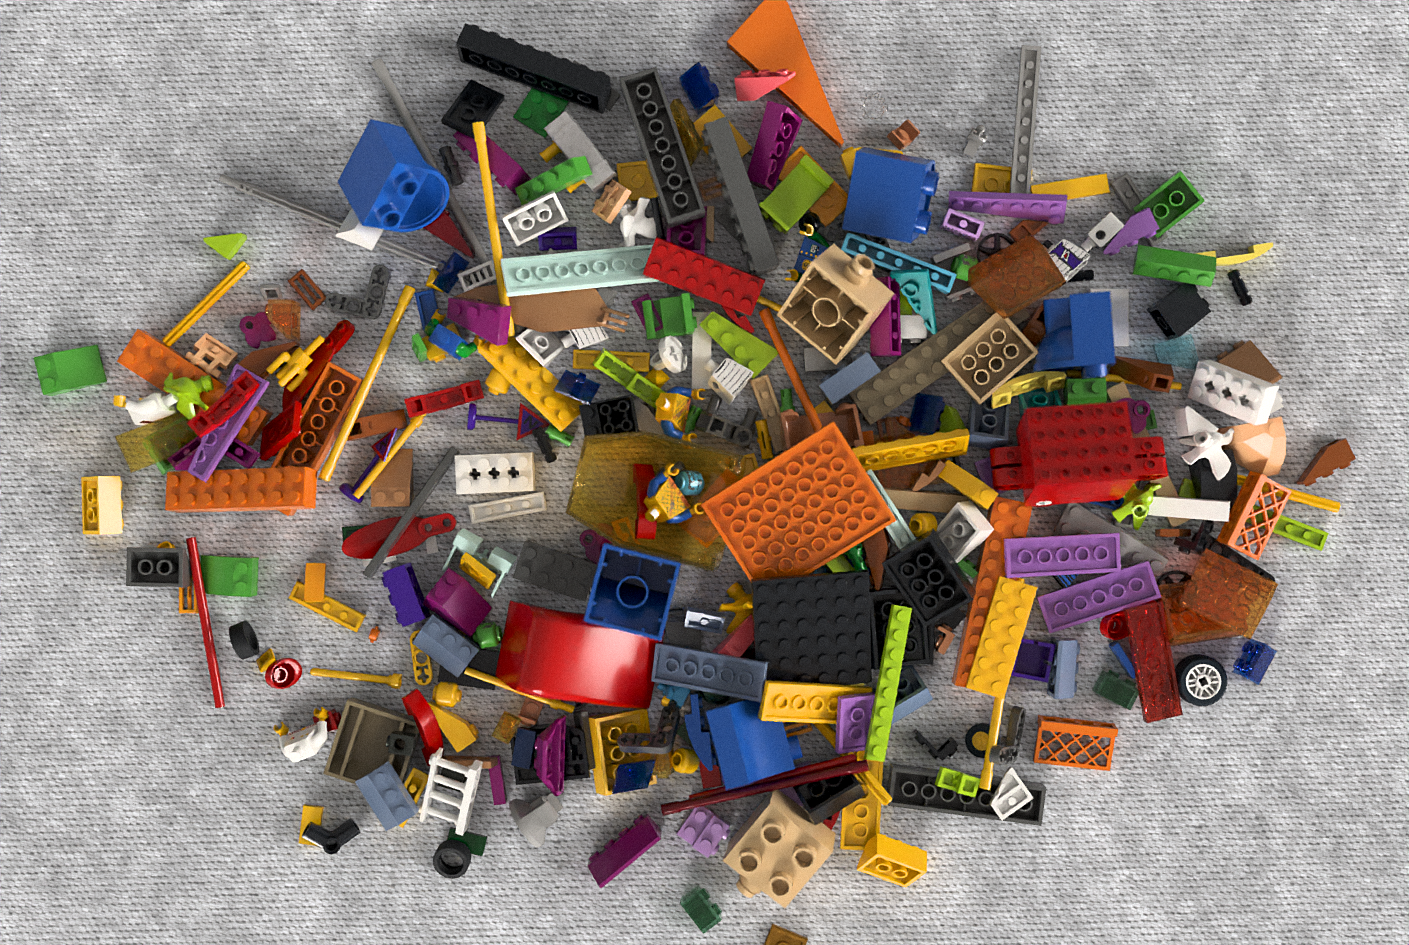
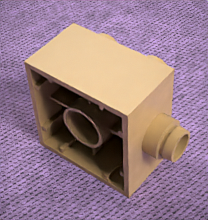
M833 244L811 262L777 316L837 365L858 345L894 293L873 276L874 263L869 257L859 254L852 259Z
M780 790L770 791L729 841L723 862L740 874L736 886L744 896L752 898L755 894L763 891L782 907L786 908L833 853L836 833L822 822L815 825L808 812Z

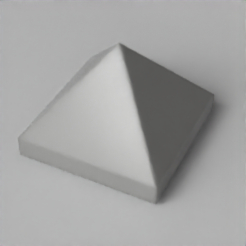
M279 284L260 285L264 300H283Z

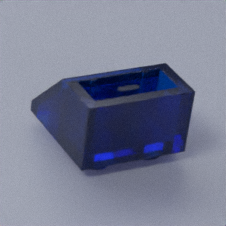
M700 62L694 64L679 77V82L697 115L717 105L718 93H720L716 84H711L708 69L705 65L701 66Z
M917 393L910 417L911 425L908 426L907 431L924 435H933L939 432L941 421L938 419L940 413H943L945 408L943 397Z
M1250 639L1243 645L1241 657L1237 658L1234 662L1233 673L1259 685L1277 651L1263 642Z

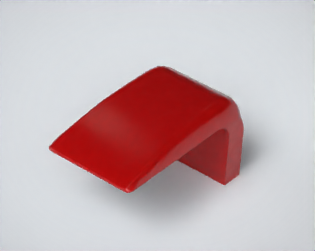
M510 600L495 676L515 691L540 698L644 710L650 707L655 683L651 681L655 644L658 642L663 643L665 628L662 640L659 641L584 622L585 614L548 609Z

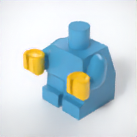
M659 683L657 689L663 691L662 695L664 697L661 700V705L664 707L668 706L671 701L679 709L682 708L691 691L684 687Z

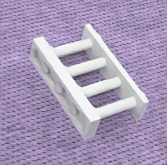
M440 747L435 754L432 753L429 759L431 767L424 801L419 807V813H421L419 821L423 822L428 814L454 822V825L457 826L455 834L463 836L469 827L483 762L475 760L472 766L469 765L468 767L441 758L443 748ZM439 767L465 774L467 781L462 783L438 775ZM436 782L461 790V793H464L463 798L458 799L435 791ZM433 798L457 806L460 809V813L455 815L431 807Z

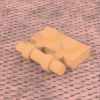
M614 179L608 185H605L603 194L599 199H596L594 202L595 206L591 210L610 225L632 193Z
M205 333L194 344V350L197 353L193 354L189 351L185 358L191 361L190 363L199 366L205 370V373L213 375L218 379L222 372L217 368L220 366L226 370L237 359L238 353ZM204 357H206V358H208L209 360H211L212 362H211L210 364H208L207 362H205V361L202 360V359H203Z

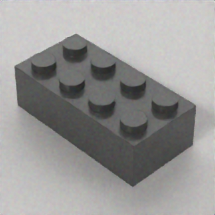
M526 540L524 541L513 578L586 602L594 582L598 563Z

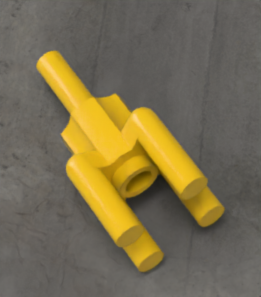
M319 335L305 350L298 347L291 355L288 352H282L266 370L272 375L284 362H287L275 376L279 379L277 382L284 387L299 373L286 387L290 392H293L308 374L306 367L313 361L310 355L325 339Z

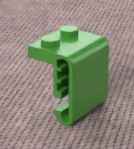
M689 293L652 301L663 324V329L655 332V328L660 326L652 310L651 300L642 301L647 340L661 339L666 336L691 335L694 333V328H697L696 316L692 317V309H695L693 297L690 298Z

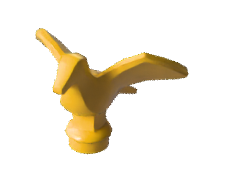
M735 582L726 591L735 602L723 603L718 609L719 612H735L736 616L726 630L727 634H730L750 614L753 615L752 594H746L743 591V586L738 582Z

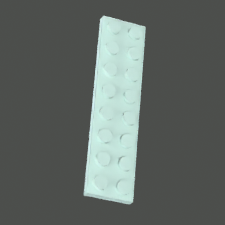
M653 244L501 259L507 297L657 282L659 280L643 274Z

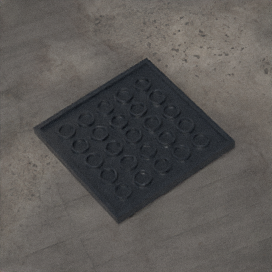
M868 570L751 579L755 660L768 662L767 681L838 685L872 683Z

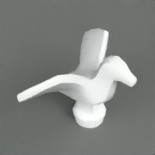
M640 197L635 209H633L634 204L628 199L618 212L623 217L620 223V230L624 236V241L619 243V246H634L636 233L651 239L657 237L654 218H646L644 216L645 209L650 201L649 198ZM661 217L664 229L666 227V221L664 217Z
M1230 428L1225 434L1198 430L1194 433L1193 437L1179 439V442L1182 444L1195 446L1192 451L1183 454L1182 458L1189 465H1192L1198 459L1206 457L1209 459L1215 478L1217 480L1222 479L1229 471L1231 463L1221 446L1228 445L1232 441L1234 430Z

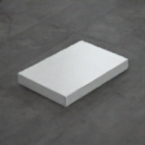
M1089 289V293L1111 292L1114 347H1128L1129 289Z

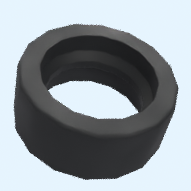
M247 621L230 626V641L238 657L244 660L259 653V643L252 626Z
M452 839L442 842L433 856L435 870L443 877L451 879L464 875L471 862L470 849L464 843ZM444 852H454L462 858L463 864L460 866H450L442 860L441 855Z

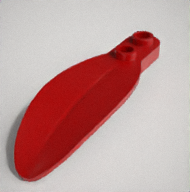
M342 320L338 322L336 327L325 338V341L310 355L313 361L306 367L308 374L293 392H290L286 387L299 373L285 385L282 397L283 410L295 400L301 403L305 395L321 376L327 363L332 360L333 355L340 351L355 331V326L350 321Z
M443 513L428 518L415 516L387 557L414 549L431 536L454 530L457 524L455 516L450 513ZM402 516L374 522L352 533L342 544L343 553L352 558L373 559ZM445 519L450 520L449 526L444 524ZM426 524H431L432 529L430 531L426 530Z

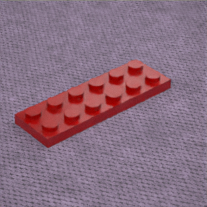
M659 237L655 239L643 274L749 316L753 313L765 282L764 278Z

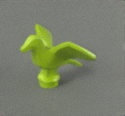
M169 373L164 381V390L179 398V401L176 403V409L189 420L196 415L194 404L199 405L205 411L209 408L199 395L201 392L209 393V391L214 390L209 375H202L200 379L193 381L188 377L173 380V373Z
M1152 482L1146 484L1143 490H1139L1133 484L1123 496L1124 502L1121 507L1111 512L1115 520L1120 523L1127 515L1132 513L1134 529L1138 531L1149 512V505L1153 501L1154 491L1161 488L1162 485Z

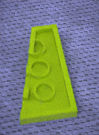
M714 311L699 324L735 362L754 372L751 377L752 379L778 355L775 348Z

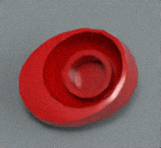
M1125 610L1104 616L1100 623L1101 634L1112 640L1123 639L1129 636L1135 629L1134 616Z
M279 659L267 668L265 681L271 688H289L301 677L302 667L295 659Z

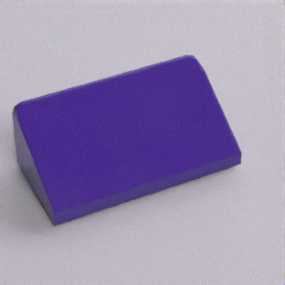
M555 227L539 235V251H549L550 248L552 250L577 249V228Z

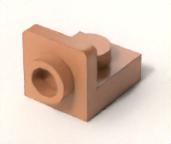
M907 119L899 128L891 131L887 137L898 150L909 146L920 134V131Z
M942 623L941 626L935 625V628L944 634L943 636H938L934 645H936L935 650L944 655L955 634L951 632V627Z
M526 697L517 719L521 720L520 723L526 726L536 725L544 703Z

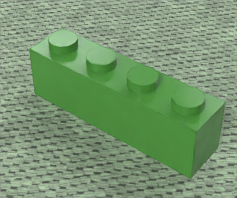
M586 156L573 157L516 187L515 190L523 206L553 190L556 194L592 175Z
M1138 245L1134 258L1133 274L1211 287L1216 273L1217 257Z

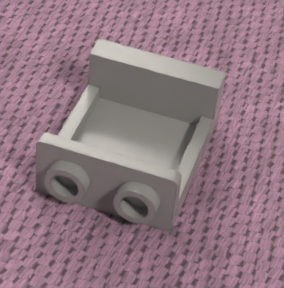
M968 242L934 255L930 260L932 265L950 271L954 257H958L960 254L971 256V247ZM979 275L970 282L955 278L950 293L944 294L946 301L952 300L953 303L963 299L962 295L969 293L971 296L981 292L980 288L985 285L983 282L981 283Z

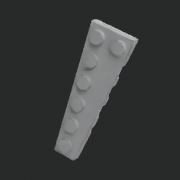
M1081 503L1066 504L1054 528V532L1059 535L1120 533L1121 560L1131 565L1148 560L1153 574L1161 576L1169 561L1165 555L1142 543L1136 537L1127 534L1120 527L1114 526L1107 519L1098 516Z

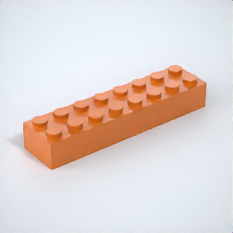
M137 329L117 362L166 394L169 392L164 390V381L169 373H173V380L188 377L193 381H197L202 375H209L205 373L204 369L190 363L191 361L185 358L184 355L167 346L150 333ZM213 375L209 376L214 390L209 391V393L201 392L199 394L201 400L208 407L212 406L223 396L227 388V383ZM257 403L235 438L246 445L253 446L273 413ZM194 404L196 413H199L201 410L205 412L199 405Z
M328 362L301 411V432L299 436L292 439L286 447L280 449L271 468L308 467L318 472L343 426V422L347 417L363 379L335 363ZM297 509L278 511L287 516H292L296 513Z
M308 467L214 470L207 482L202 481L187 471L167 472L165 510L177 513L315 509L317 470Z

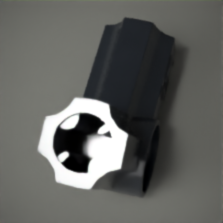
M351 818L333 831H328L310 822L304 829L302 838L323 848L327 854H335L340 850L341 846L361 832L355 821ZM330 840L336 841L333 845L327 844Z

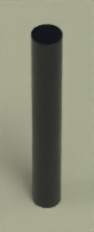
M653 197L650 200L657 237L665 240L658 197Z

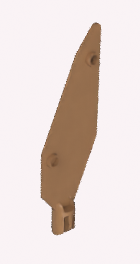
M497 285L476 287L454 296L474 300L481 299L482 301L500 304ZM595 288L509 297L513 323L542 333L600 326L625 333L626 329L611 325L609 321L627 326L628 322L611 317V314L625 318L630 317L629 314L608 308Z

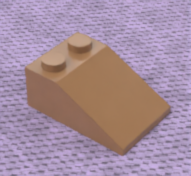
M399 449L372 482L371 507H409L414 500L413 449ZM379 458V460L376 462V464L374 465V467L378 464V462L381 460V458Z

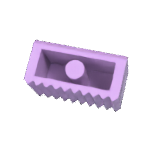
M949 208L946 210L939 228L940 230H947L951 234L954 233L958 237H964L965 240L968 239L975 242L979 238L985 222Z

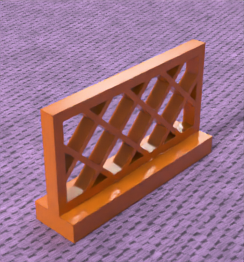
M1249 471L1229 513V521H1225L1216 541L1255 560H1259L1292 491L1268 479L1263 474ZM1266 482L1269 491L1262 493L1261 489ZM1283 491L1281 499L1276 501L1275 492ZM1270 495L1272 503L1265 506L1263 498ZM1259 500L1260 508L1253 511L1255 502ZM1273 507L1274 513L1272 517L1268 518L1266 510ZM1262 513L1263 521L1256 523L1255 515ZM1250 517L1252 526L1245 528L1244 524L1247 518ZM1265 525L1266 530L1264 534L1259 535L1258 527ZM1253 530L1255 538L1248 541L1246 533ZM1242 535L1243 543L1235 545L1238 537ZM1256 542L1257 548L1253 554L1250 551L1249 545Z
M1038 715V729L1033 756L1034 763L1110 771L1115 737L1118 735V728L1114 723ZM1043 730L1051 731L1054 735L1046 742L1041 738ZM1064 733H1070L1073 738L1064 744L1059 737ZM1083 735H1089L1092 740L1082 746L1078 739ZM1102 737L1110 738L1109 744L1103 748L1097 743ZM1057 739L1062 746L1053 752L1048 745ZM1076 741L1081 748L1072 754L1067 747ZM1095 743L1100 750L1093 756H1090L1086 749ZM1045 747L1051 753L1046 758H1038L1039 752ZM1065 749L1070 756L1065 760H1059L1056 755ZM1084 751L1089 758L1083 763L1078 762L1075 757ZM1104 754L1106 756V765L1097 764L1094 759Z

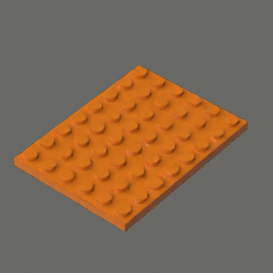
M834 420L701 504L750 582L751 579L810 574L897 521Z

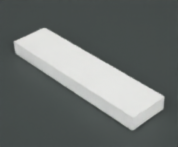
M693 312V317L696 316L697 328H694L692 335V389H711L708 385L711 373L704 367L711 359L712 338L699 325L711 312Z
M544 491L468 505L472 524L547 510Z
M1153 495L1148 515L1228 522L1230 501Z

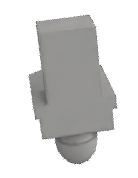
M983 125L977 126L976 131L974 129L971 130L966 138L968 142L962 153L963 155L973 159L978 147H982L988 136L982 135L985 133Z

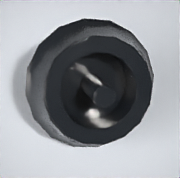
M809 212L800 218V230L806 232L807 227L803 225L804 223L812 225L816 232L819 230L820 219L817 214Z

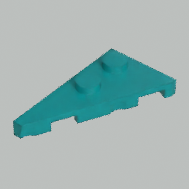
M892 270L890 273L891 278H895L900 285V291L907 297L909 304L916 314L919 313L925 321L924 325L932 334H936L938 330L929 270Z

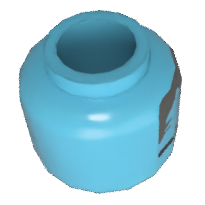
M683 470L675 478V483L683 495L697 496L705 485V481L698 471Z

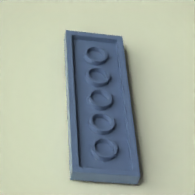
M658 642L655 644L651 681L761 702L768 662Z

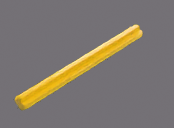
M241 261L162 338V341L167 346H172L250 269L249 265Z
M1237 474V485L1243 486L1247 477ZM1266 482L1261 489L1262 492L1269 491ZM1289 489L1292 491L1288 498L1289 500L1332 512H1338L1340 509L1339 502ZM1281 490L1277 491L1275 496L1282 497L1284 492Z
M813 723L835 749L836 732L829 724ZM849 752V753H842V754H840V755H841V756H846V755H850V754H854V753H853V752ZM869 771L857 773L884 806L892 801V797Z

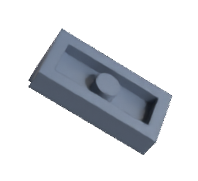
M688 607L684 627L722 634L726 614Z

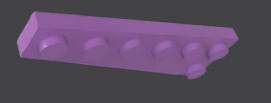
M949 191L948 209L1046 221L1053 225L1064 224L1067 195Z
M235 364L227 381V388L224 394L234 386L232 382L247 369ZM249 370L247 371L260 384L259 387L232 417L202 437L201 444L198 446L187 471L204 482H207L270 384Z

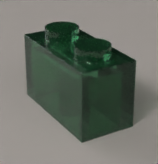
M1102 670L1092 691L1131 710L1141 691L1136 688L1137 683L1127 678L1124 682L1118 679L1119 674L1111 670L1108 673Z
M698 885L680 899V904L704 934L722 920V910L717 903L713 904L709 898L711 896L705 888L701 889Z

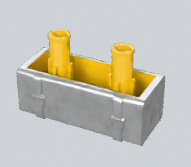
M565 111L544 128L553 140L549 147L539 153L546 163L558 153H563L568 160L573 157L586 156L592 175L567 187L566 189L570 194L583 183H587L596 194L618 176L568 111Z

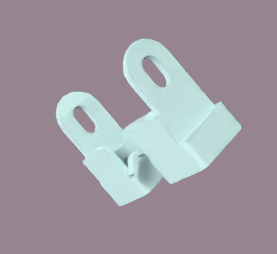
M462 528L452 543L454 546L442 572L451 564L457 551L462 555L467 552L486 568L501 574L491 593V598H494L506 574L512 569L517 557L497 546L489 557H486L489 551L487 549L480 554L477 551L484 539Z

